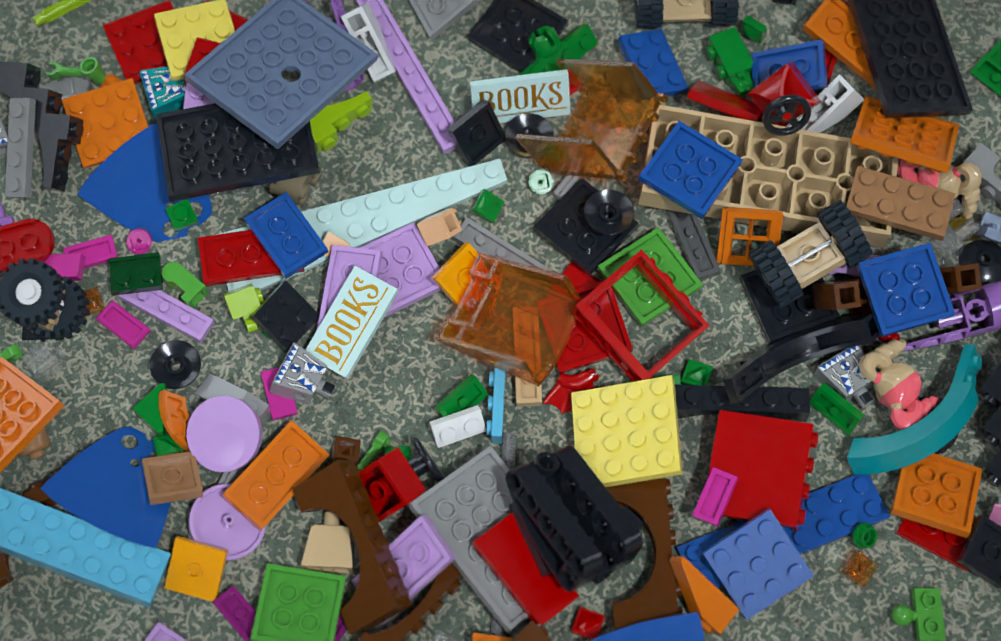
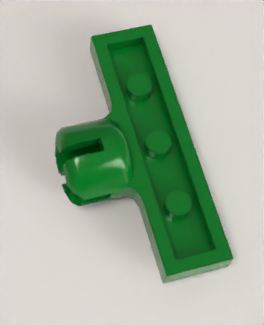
M583 23L563 40H560L553 27L543 26L538 28L536 32L539 37L536 38L534 33L529 37V44L536 55V60L519 75L564 70L566 67L572 66L599 44L589 24Z

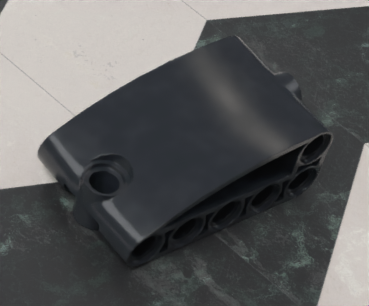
M566 446L552 453L541 452L533 462L516 467L506 473L505 481L519 517L539 554L564 590L572 592L591 582L595 585L603 582L614 571L630 564L643 547L641 532L574 447Z

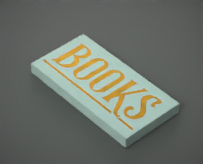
M567 69L470 81L472 108L485 99L490 102L499 123L510 122L516 116L525 113L538 114L544 118L570 114L569 74Z
M354 266L306 351L325 363L327 368L349 379L399 290Z

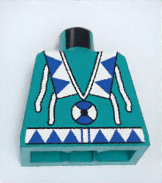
M168 67L140 71L154 120H157L156 114L184 108L186 89L184 79L172 82Z

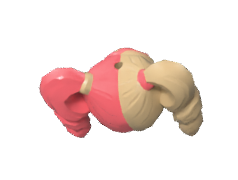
M898 159L897 173L899 178L955 193V198L959 194L962 195V215L967 220L973 217L972 213L977 211V201L980 200L981 192L979 187L982 173L978 166L972 163H963L957 167L950 165L948 173H938L929 170L926 166L919 164L911 165L903 159ZM961 175L965 176V181L963 182Z
M894 339L887 344H881L873 352L864 355L860 360L859 370L863 377L874 382L878 401L891 410L890 419L894 426L903 430L925 418L941 403V400L935 396L924 398L921 401L917 400L922 385L920 375L908 364L892 363V359L896 358L906 347L904 339H899V341ZM875 368L881 369L880 372H876Z

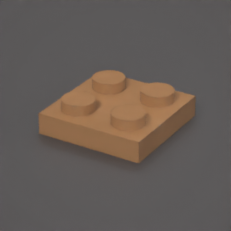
M191 451L142 458V467L150 505L203 497L196 457L192 455Z

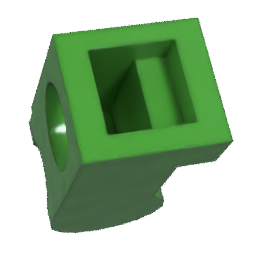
M170 262L163 267L162 277L165 284L170 289H175L182 294L181 300L184 304L194 308L208 294L206 286L181 264Z

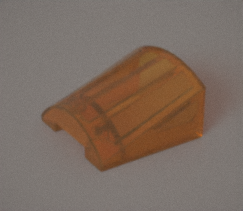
M479 252L469 272L472 280L453 317H446L436 340L539 387L558 362L569 340L576 320L570 312L581 301V298L569 278L565 275Z

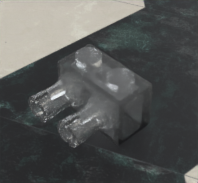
M956 199L953 202L949 222L964 212L962 205H957L958 201ZM970 217L955 230L951 229L948 225L943 241L916 233L913 234L922 244L931 243L936 260L940 265H946L963 253L964 241L981 230L977 222L974 224L975 220Z

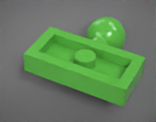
M914 588L911 590L913 610L906 605L896 606L892 611L893 621L899 626H907L914 621L916 641H946L940 588Z

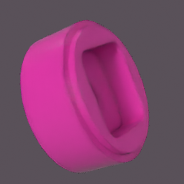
M133 229L128 234L126 240L127 247L135 254H144L152 245V236L146 229Z

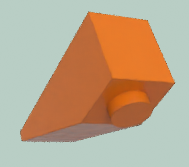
M672 556L669 561L689 613L699 614L705 634H721L740 609L684 556Z

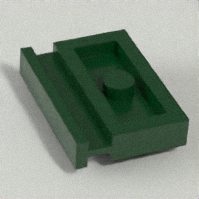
M159 252L109 258L110 285L113 296L163 290L161 256Z

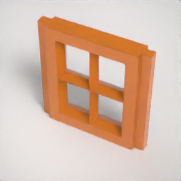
M737 207L722 208L717 263L754 266L749 256L752 240L766 241L765 243L772 240L776 246H779L783 212ZM735 218L749 219L747 235L734 234ZM754 219L768 220L766 236L753 235ZM733 239L747 240L745 255H731Z

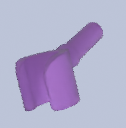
M0 201V225L4 226L14 223L13 215L6 216Z

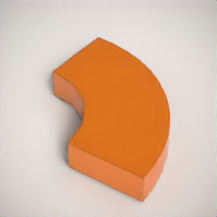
M162 390L159 392L158 398L162 422L171 438L181 448L189 452L187 426L190 416L186 408V397Z

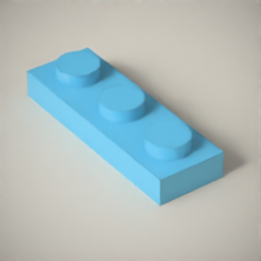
M495 363V371H490L489 387H494V395L488 396V411H493L492 420H487V435L492 436V443L502 444L505 363Z

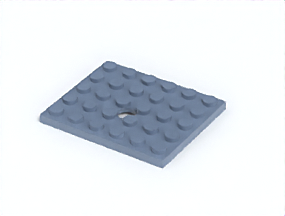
M271 0L185 73L184 76L186 82L272 146L279 149L378 60V54L303 0ZM285 70L288 72L297 70L301 77L297 81L288 82L281 75Z

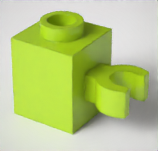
M251 283L224 293L223 296L232 319L235 320L243 317L248 332L257 330V324L250 316L257 310L260 303L264 302L260 288L254 289Z

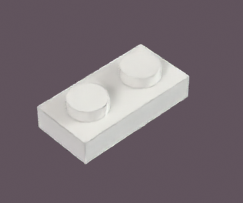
M478 405L429 422L438 448L486 432L481 409Z

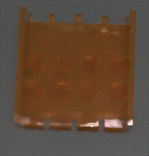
M558 59L556 61L557 65L561 70H568L569 80L582 93L574 107L576 110L572 111L564 126L567 130H562L559 137L517 134L515 138L540 167L548 168L552 174L626 181L629 177L626 170L630 162H637L639 158L635 153L639 144L647 142L649 135L646 131L651 121H658L660 116L656 111L660 104L667 103L669 97L665 94L657 93L635 62Z

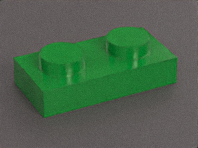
M470 374L434 409L442 418L478 405L489 394L478 378Z
M825 382L818 388L810 400L811 406L848 436L865 416Z

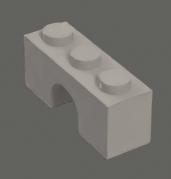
M981 143L963 163H972L978 166L982 173L979 187L981 193L987 199L995 200L1001 207V180L994 173V169L1001 158Z

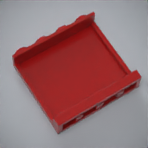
M724 410L719 411L708 477L713 467L738 477L737 484L722 517L750 521L769 508L781 526L793 528L794 531L798 532L799 525H804L806 509H802L803 499H808L810 484L806 483L808 473L812 474L814 468V458H811L812 448H817L819 433L815 432L814 424Z

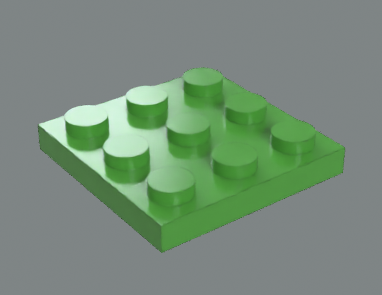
M659 227L597 267L598 272L606 280L642 249L650 259L653 257L656 266L661 272H665L670 276L673 285L688 297L703 287L702 282ZM635 267L612 286L614 293L641 328L671 309L670 305Z
M267 563L251 641H334L346 576Z

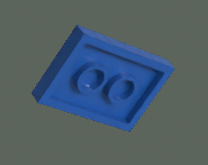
M662 29L619 36L617 42L643 101L680 95L688 91V85Z
M823 40L751 53L754 88L787 63L794 62L813 90L827 87L825 45Z
M287 192L244 218L249 229L285 279L328 253V248Z

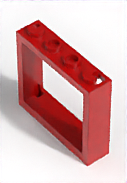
M642 249L575 305L570 312L632 382L650 379L710 326L702 317L703 313L696 310L690 304L688 296L673 285L670 276L665 272H661L656 266L653 257L650 259ZM634 267L692 330L648 370L641 365L590 307L594 301Z

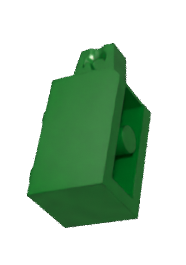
M736 27L709 36L705 51L710 61L714 60L716 64L715 70L718 78L724 80L727 86L731 85L739 97L748 94L754 89L750 78L753 60Z

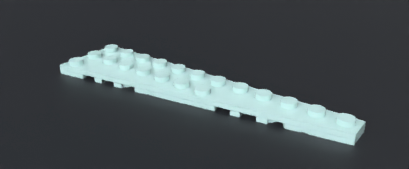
M501 159L309 209L301 213L321 240L327 231H330L350 243L349 247L360 248L413 222L416 224L433 214L444 211L456 204L459 205L466 202L472 197H477L483 189L491 191L507 183V177ZM246 226V227L238 228V229H235V230L223 232V233H220V234L232 233V232H239V231H245V230H250V229H249L248 226ZM322 256L304 268L305 272L318 265L328 263L330 256ZM305 272L295 273V274H293L292 276H290L289 278H291V277H293V276H295V275L303 274V273H305ZM283 275L227 283L228 291H232L252 283L254 289L260 288L261 291L270 286L278 285L286 279Z

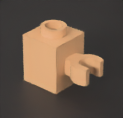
M455 208L438 212L417 223L420 234L427 246L449 239L462 231V221H458L455 215L457 212Z

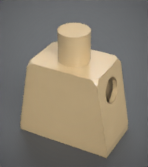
M325 512L324 525L311 526L302 559V568L324 573L354 574L350 529L347 526H340V518L332 512Z

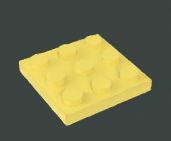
M216 0L154 14L172 82L184 79L197 37L222 43L235 32L226 0Z

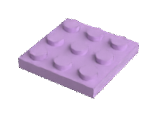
M414 222L360 247L383 252L379 279L399 290L385 317L442 290L431 278L440 268Z

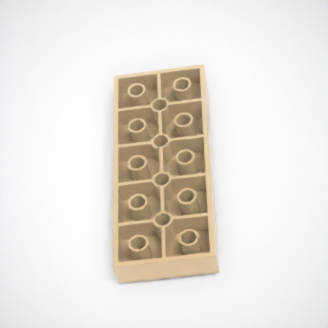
M655 104L644 161L645 168L678 121H681L743 159L738 170L705 215L706 217L721 219L722 208L727 207L778 210V212H783L781 230L801 233L819 223L818 212L838 200H842L847 205L857 166L896 177L898 167L897 157H885L878 151L860 149L855 144L850 143L851 138L807 130H799L791 135L778 136L768 132L762 122ZM773 125L774 127H777V128H788V127H784V126ZM641 182L638 205L692 214ZM854 216L870 246L884 248L891 236V226ZM735 218V222L749 224V219ZM754 219V225L768 227V220Z

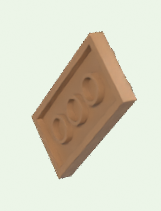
M857 166L846 207L856 217L943 241L955 193Z

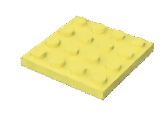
M672 375L571 393L575 449L605 487L683 475L675 383Z

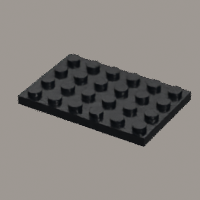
M847 0L885 118L969 115L973 111L936 0Z
M216 103L156 114L170 202L320 173L310 121L277 149Z

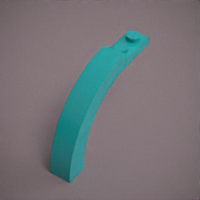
M964 344L948 393L942 402L925 418L908 428L889 435L853 439L847 459L854 475L877 474L909 466L941 449L963 429L979 401L975 387L977 371L982 367V357L978 355L975 344Z

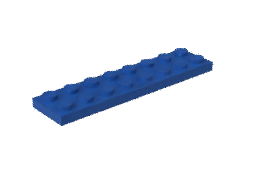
M856 474L809 493L808 499H803L802 509H806L804 525H799L798 532L794 531L793 528L783 526L782 528L799 554L802 555L853 534L855 528L860 523L866 522L873 526L889 519L890 516L869 474ZM742 520L678 546L676 551L679 556H684L717 589L724 586L702 551L748 521Z

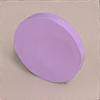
M217 396L204 401L192 413L187 426V443L192 455L196 457V460L202 466L216 472H231L245 467L257 455L262 442V425L257 413L247 402L236 397Z
M220 484L204 491L203 497L197 498L193 504L188 520L192 540L229 550L226 561H235L249 555L261 542L266 529L265 526L262 531H259L222 497L223 493L232 484Z

